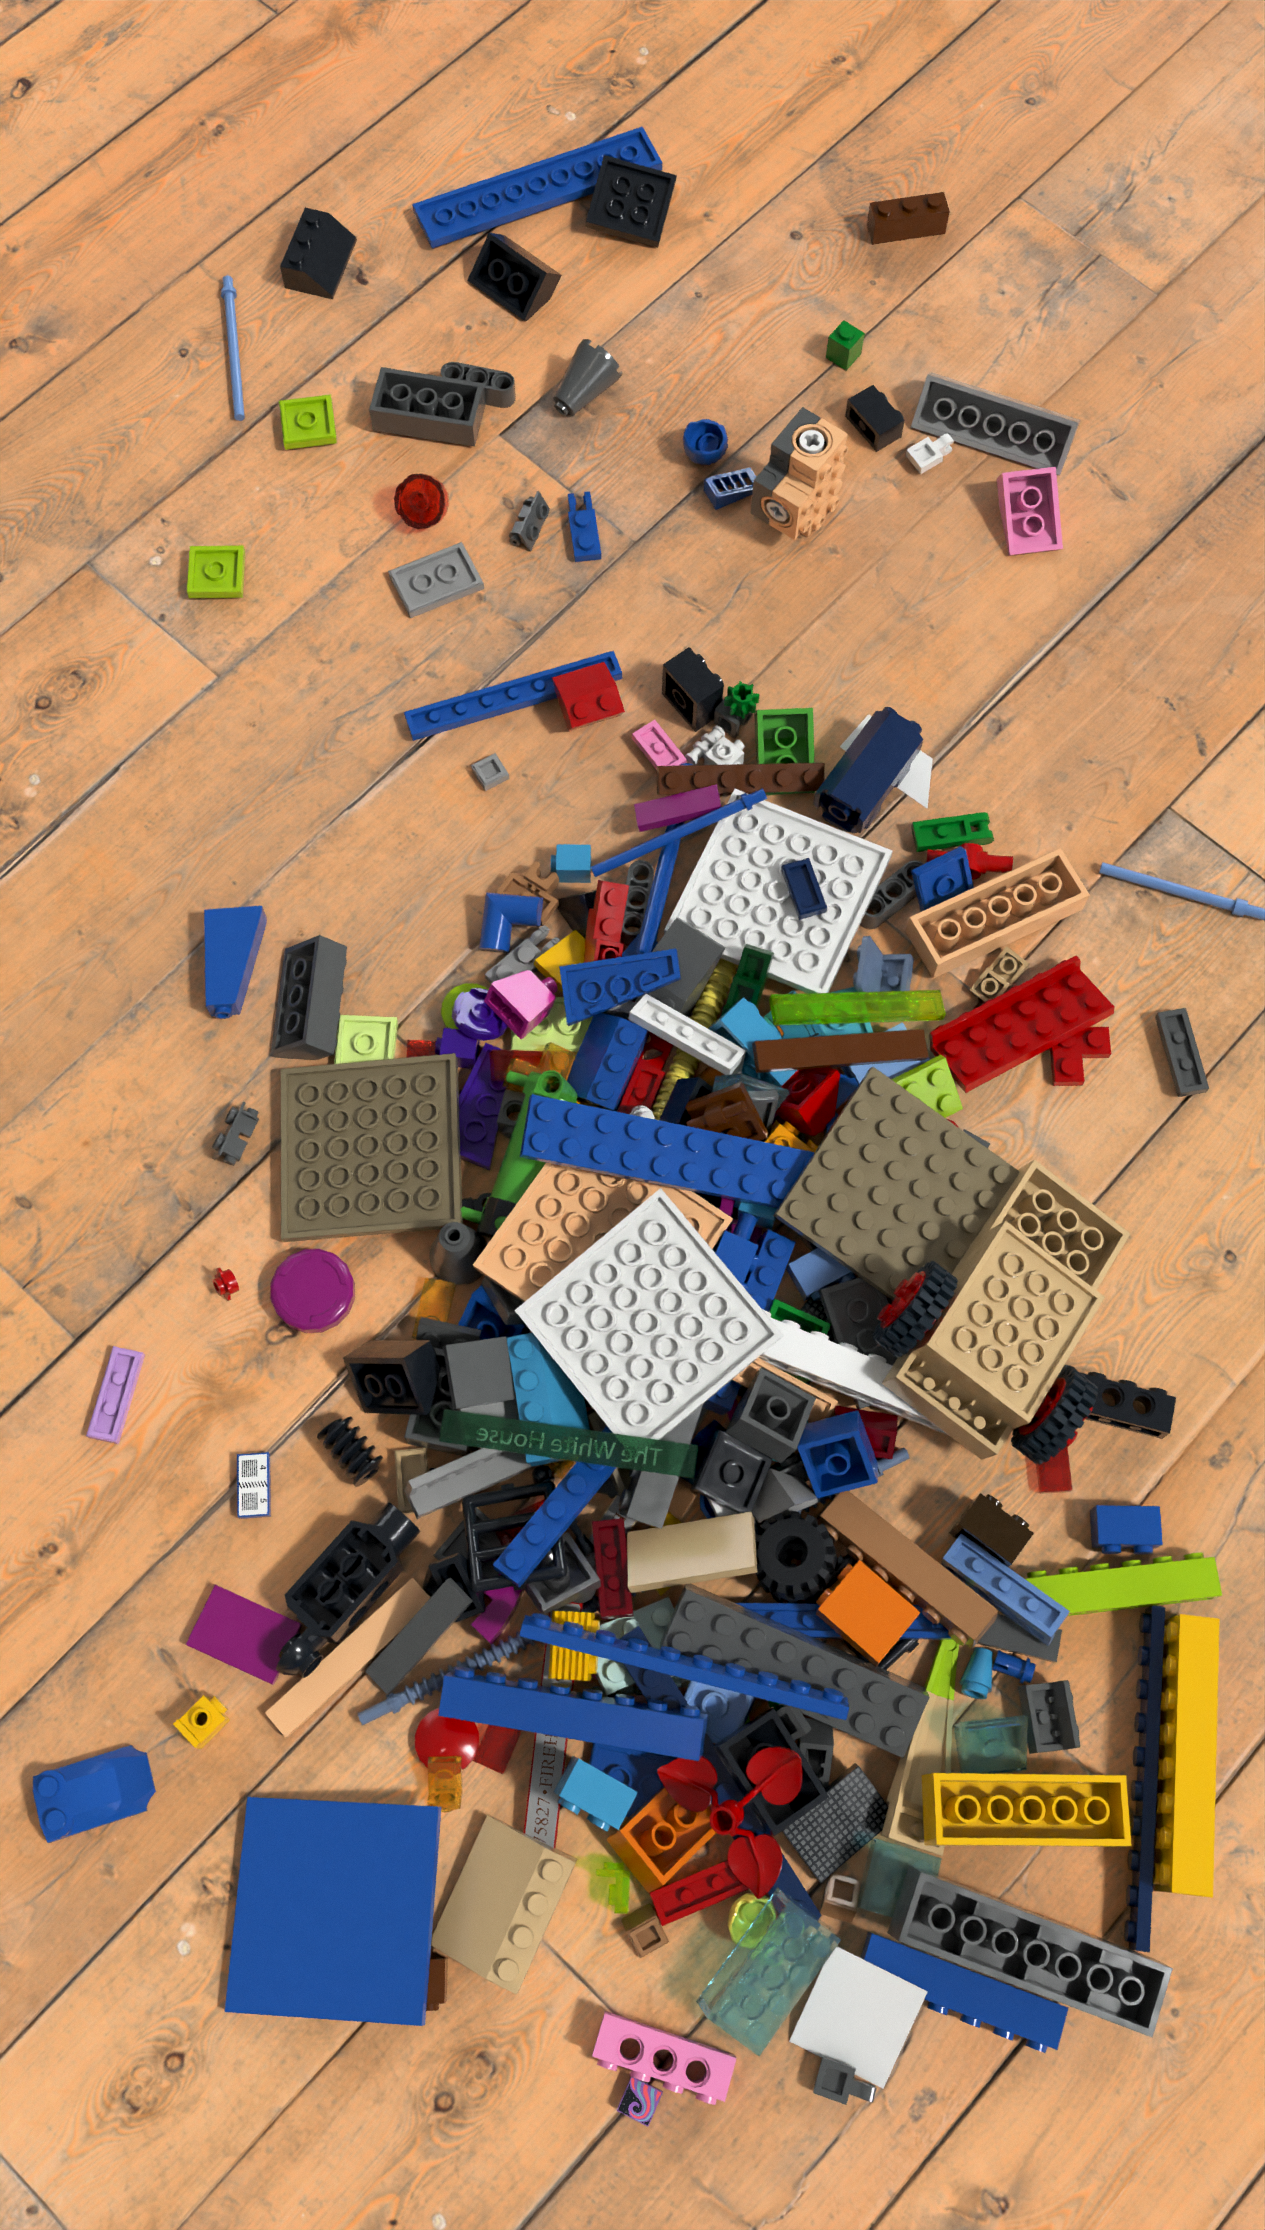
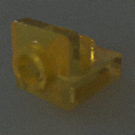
M462 1756L428 1758L429 1795L427 1806L442 1807L441 1812L444 1813L461 1808L463 1795Z

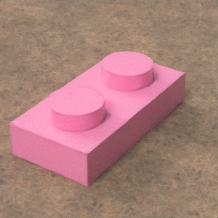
M656 720L632 733V740L656 770L657 766L687 763V759Z

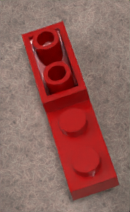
M598 880L594 909L589 908L584 963L622 957L624 944L620 943L629 885Z

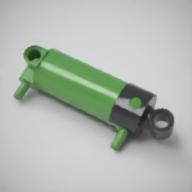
M548 1070L542 1074L532 1071L529 1076L513 1071L507 1073V1082L524 1087L523 1093L525 1098L492 1193L490 1197H487L483 1211L480 1212L464 1206L461 1208L462 1218L478 1223L476 1232L490 1238V1240L546 1164V1162L520 1157L529 1097L534 1094L572 1103L577 1102L575 1089L560 1073L554 1070Z

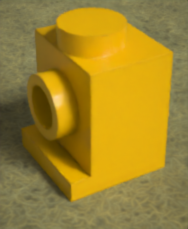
M203 1695L173 1725L194 1748L202 1749L230 1719L224 1714L228 1710L227 1707L216 1696L210 1699L208 1696ZM201 1713H206L208 1720L204 1725L200 1726L197 1723V1717Z

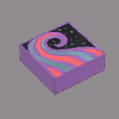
M630 2077L617 2111L649 2126L663 2091L644 2081Z

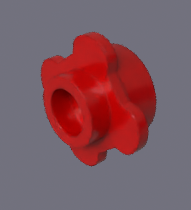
M217 1268V1274L212 1280L214 1288L219 1296L224 1295L225 1299L229 1301L231 1300L230 1295L239 1291L237 1280L230 1269L222 1271L221 1268Z

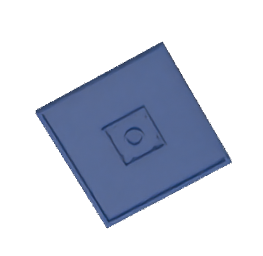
M247 1797L225 2012L424 2026L426 2020L442 1807Z

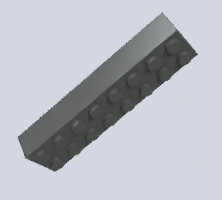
M691 1583L685 1584L660 1642V1650L663 1646L672 1647L681 1652L680 1655L693 1658L694 1655H703L711 1658L713 1663L726 1666L727 1663H734L743 1666L746 1672L758 1675L760 1671L772 1673L778 1676V1680L791 1683V1680H800L810 1684L812 1689L824 1691V1688L838 1690L844 1694L843 1697L848 1698L849 1711L846 1720L800 1709V1711L807 1716L902 1758L905 1756L930 1698L926 1688L878 1666L875 1667L865 1660Z
M909 1865L887 1932L899 1942L1152 2038L1173 1968L1154 1958Z

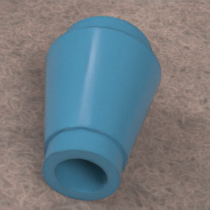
M981 1647L974 1648L960 1680L962 1685L961 1692L964 1695L975 1699H986L987 1694L992 1691V1651Z

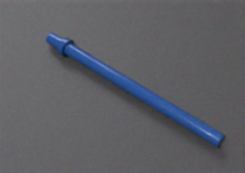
M763 788L749 795L744 793L740 795V799L592 866V872L595 877L600 876L744 809L749 811L753 809V805L766 800L767 796Z

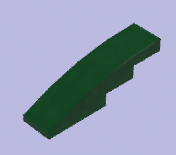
M749 944L744 946L737 974L733 977L727 1003L723 1007L721 1016L743 997L758 1008L774 952Z

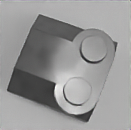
M568 1532L563 1535L567 1564L566 1576L529 1583L525 1589L536 1608L543 1614L571 1602H587L594 1596L596 1589L601 1587L599 1577ZM552 1550L546 1554L535 1569L553 1566Z

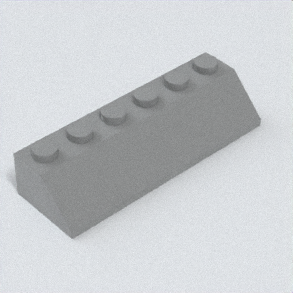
M931 372L927 374L911 427L940 437L948 433L955 442L1038 469L1056 467V474L1060 475L1080 420Z

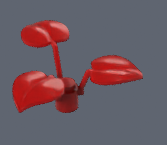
M779 1746L760 1750L750 1759L746 1768L747 1777L757 1786L739 1802L729 1799L723 1801L720 1805L718 1804V1793L712 1789L717 1783V1773L711 1762L702 1756L699 1761L677 1758L659 1767L657 1773L663 1786L683 1808L692 1812H703L710 1806L712 1797V1806L710 1807L712 1812L710 1815V1825L712 1829L720 1835H743L735 1839L728 1850V1863L733 1874L751 1890L757 1899L766 1895L776 1883L781 1872L783 1861L781 1848L778 1842L769 1834L764 1833L754 1837L751 1830L737 1827L744 1819L743 1807L760 1791L765 1800L774 1805H785L795 1799L802 1786V1760L799 1754L789 1748Z

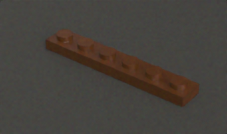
M825 763L657 766V795H675L716 784L719 794L733 793L734 789L745 793H753L762 788L764 792L817 791L825 781Z

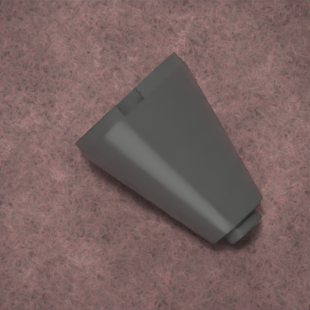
M583 339L579 343L553 397L556 403L554 407L564 416H567V414L575 415L616 383L622 376V371L617 372L619 368L617 361L600 345L596 348L590 346L591 340Z
M459 1222L448 1223L441 1229L431 1245L429 1255L431 1267L438 1278L449 1285L474 1283L483 1274L473 1268V1264L488 1243L476 1230Z

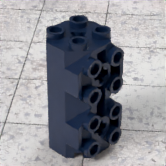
M884 707L882 711H875L815 793L813 805L817 810L820 806L822 807V817L844 832L861 833L863 829H867L879 814L881 805L891 790L898 787L910 771L912 761L920 752L923 738L920 735L922 732L920 725L915 721H909L898 715L891 707Z

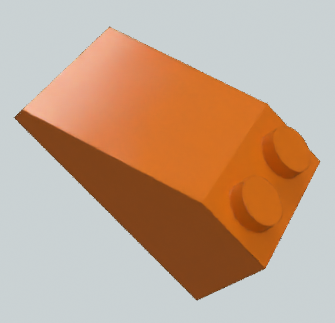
M663 1787L621 1824L619 1830L613 1831L606 1840L645 1890L650 1893L662 1887L716 1834L710 1825V1815L712 1813L710 1807L712 1804L710 1803V1806L703 1812L689 1811L679 1805Z

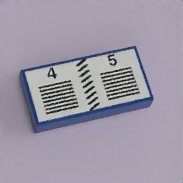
M269 1452L237 1454V1517L239 1519L271 1517Z

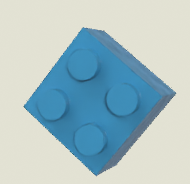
M572 1756L554 1790V1793L560 1796L558 1800L560 1805L577 1815L581 1809L588 1812L587 1820L607 1832L610 1826L619 1830L638 1793L575 1756Z

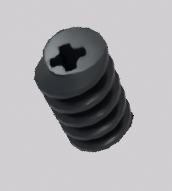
M350 1416L345 1419L340 1418L328 1424L318 1433L317 1438L319 1440L325 1439L323 1446L326 1449H332L330 1455L333 1459L340 1458L338 1462L341 1469L348 1468L346 1476L348 1478H355L353 1485L358 1487L377 1473L378 1465L383 1457L382 1455L374 1458L371 1457V1454L376 1449L375 1446L363 1447L368 1437L363 1436L358 1439L355 1437L360 1431V1427L348 1428L353 1421V1418Z

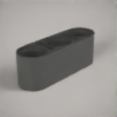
M448 362L441 368V377L484 383L486 405L508 408L516 401L515 380L508 372L459 362Z
M644 860L633 862L628 869L626 885H629L620 938L626 946H629L636 936L640 934L654 879L652 865ZM643 875L646 876L647 879L640 881L635 879V877ZM633 901H640L643 904L640 906H633L630 903ZM630 926L637 927L639 930L636 932H629L626 929Z
M916 860L910 861L877 887L867 908L877 911L878 914L872 915L866 912L860 925L866 929H875L917 896L914 881L909 879L908 876H912L911 870L924 863ZM893 892L899 897L893 898L888 896L887 893Z

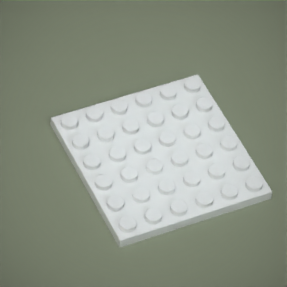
M734 789L727 804L740 799V795L745 792ZM764 800L753 805V809L749 811L744 809L718 821L664 929V934L674 920L679 917L726 947L721 958L739 965L743 948L746 944L774 952L768 973L769 978L825 1000L892 857L893 851ZM809 858L827 905V912L799 920L784 880L781 866Z
M661 1188L515 1310L625 1449L632 1451L634 1460L637 1452L642 1451L645 1453L646 1446L649 1450L784 1336Z

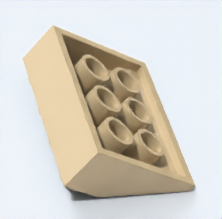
M487 1815L432 1935L431 1946L486 1980L517 1995L577 1858Z

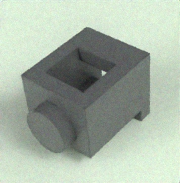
M723 700L715 709L713 724L720 726L726 733L736 739L739 735V726L746 725L753 713L749 712L743 719L735 714L731 716V706H724Z

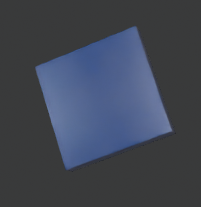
M961 846L911 870L921 912L974 888L967 853Z

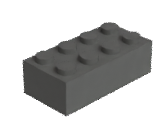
M381 367L369 408L372 429L475 447L486 405L484 383Z

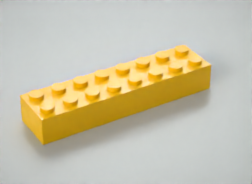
M1179 1614L1165 1620L1159 1736L1160 1757L1158 1759L1159 1789L1156 1802L1158 1820L1157 1828L1155 1827L1154 1846L1157 1851L1156 1863H1154L1153 1884H1155V1891L1213 1898L1220 1623L1218 1618Z

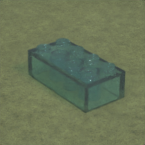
M777 1887L696 2002L710 2021L760 2056L841 1939L826 1923Z

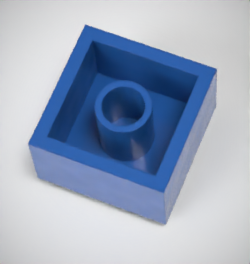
M858 1410L806 1424L797 1448L817 1498L878 1483V1462Z

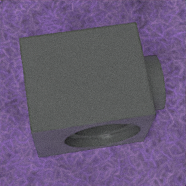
M505 1089L497 1119L498 1132H502V1135L511 1138L516 1121L510 1120L508 1116L513 1112H520L525 1094Z

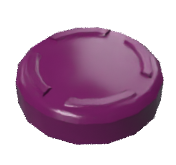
M304 1249L288 1256L277 1267L270 1283V1299L279 1318L290 1328L304 1333H322L338 1326L349 1314L355 1300V1282L347 1264L336 1254L322 1249Z

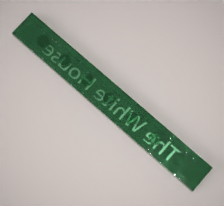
M445 1409L439 1442L691 1479H694L698 1445Z

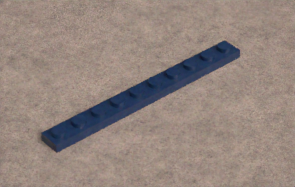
M1160 1606L1146 1608L1145 1613H1141L1139 1630L1141 1633H1144V1643L1138 1650V1665L1142 1666V1679L1137 1681L1136 1697L1141 1699L1140 1712L1136 1713L1134 1722L1135 1732L1139 1733V1746H1135L1133 1750V1765L1137 1767V1780L1132 1782L1131 1798L1132 1801H1136L1135 1815L1130 1817V1833L1134 1836V1849H1130L1128 1853V1869L1132 1871V1885H1128L1126 1890V1904L1131 1906L1130 1920L1125 1922L1124 1938L1126 1942H1129V1949L1142 1952H1150L1165 1625V1607Z
M639 1626L619 1638L625 1641H629L630 1638L641 1639L648 1643V1647H652ZM623 1663L647 1702L648 1700H661L668 1703L667 1707L680 1709L681 1705H689L670 1675ZM706 1733L702 1756L708 1759L716 1770L717 1783L712 1789L718 1793V1804L720 1805L723 1801L729 1799L739 1802L744 1796L714 1750V1744ZM747 1803L743 1807V1822L737 1828L751 1830L754 1837L766 1833ZM736 1834L735 1836H732V1838L735 1840L743 1835ZM782 1853L781 1872L776 1883L767 1894L772 1902L775 1903L777 1910L795 1936L822 1915Z

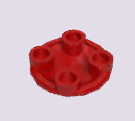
M438 1708L429 1712L420 1721L415 1733V1749L419 1760L429 1770L439 1774H454L466 1769L475 1758L479 1748V1731L475 1722L438 1716Z

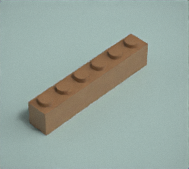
M849 1491L839 1493L820 1515V1525L823 1524L826 1527L833 1542L838 1540L846 1547V1552L857 1562L859 1560L864 1561L882 1580L888 1581L896 1587V1592L910 1604L914 1602L923 1609V1615L933 1624L937 1625L940 1623L948 1629L949 1636L959 1645L964 1646L966 1644L973 1649L995 1622L999 1610Z

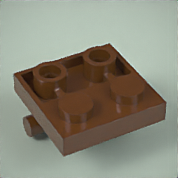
M742 1081L689 1101L686 1105V1109L691 1117V1120L687 1121V1126L757 1141L767 1138L768 1131Z

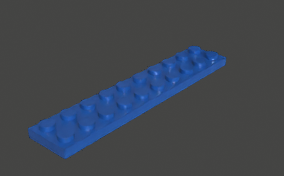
M642 126L412 204L413 212L431 248H435L593 194L604 155L660 171L662 170V161Z
M532 1094L529 1097L520 1157L778 1209L814 1152Z

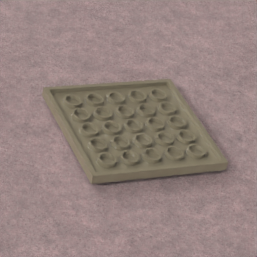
M455 1053L281 1069V1240L283 1242L438 1230L451 1222L463 1224L461 1213L462 1186L458 1060Z
M871 1067L773 1216L893 1300L896 1296L893 1293L903 1279L909 1281L913 1274L918 1272L921 1267H924L926 1263H930V1261H935L950 1274L953 1273L963 1255L1020 1171L879 1070Z

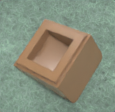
M679 1476L668 1511L681 1521L698 1493L691 1489L693 1486L691 1483Z
M832 1873L827 1878L820 1913L851 1923L857 1912L862 1881Z
M651 1904L641 1907L621 1920L639 1958L669 1942Z

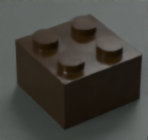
M980 1493L969 1504L949 1534L956 1539L960 1534H963L1009 1567L1034 1533L1028 1529L1029 1524L1023 1518L1016 1514L1010 1516L1001 1509L1003 1505L1000 1501L989 1494L984 1496Z

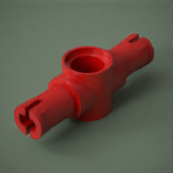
M964 843L958 846L966 850L972 880L980 878L981 874H986V872L1008 873L1012 871L1013 856L988 855V852L983 851V847L974 843ZM928 849L926 863L950 851Z

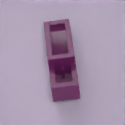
M512 1586L485 1591V1595L492 1601L486 1607L485 1612L481 1613L471 1626L487 1642L493 1644L516 1611L525 1589L514 1591Z

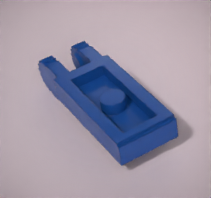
M590 491L584 492L583 496L586 510L576 511L574 493L568 494V519L575 562L601 559L595 509H592Z

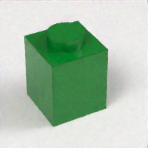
M843 320L828 337L826 358L847 371L862 353L865 333Z

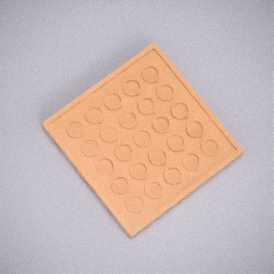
M546 1163L474 1262L473 1268L525 1302L660 1188L712 1250L720 1240L723 1232L731 1224L733 1218L692 1191Z

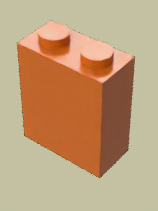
M859 1560L854 1567L848 1563L837 1577L841 1581L834 1591L827 1588L816 1601L820 1606L816 1615L877 1667L921 1612Z

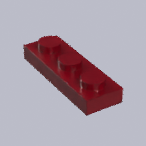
M624 1518L592 1521L596 1572L601 1582V1587L598 1588L601 1620L632 1617L634 1614L632 1594L628 1588V1557Z

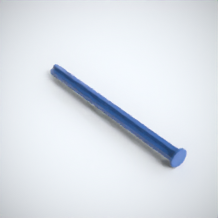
M683 763V764H681V765H693V764ZM685 821L668 825L665 833L685 824ZM681 838L661 847L636 947V955L650 953L655 947Z

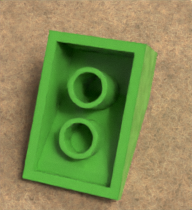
M813 708L756 710L754 716L757 764L814 763ZM810 791V792H765L766 795H773V794L815 793V791Z

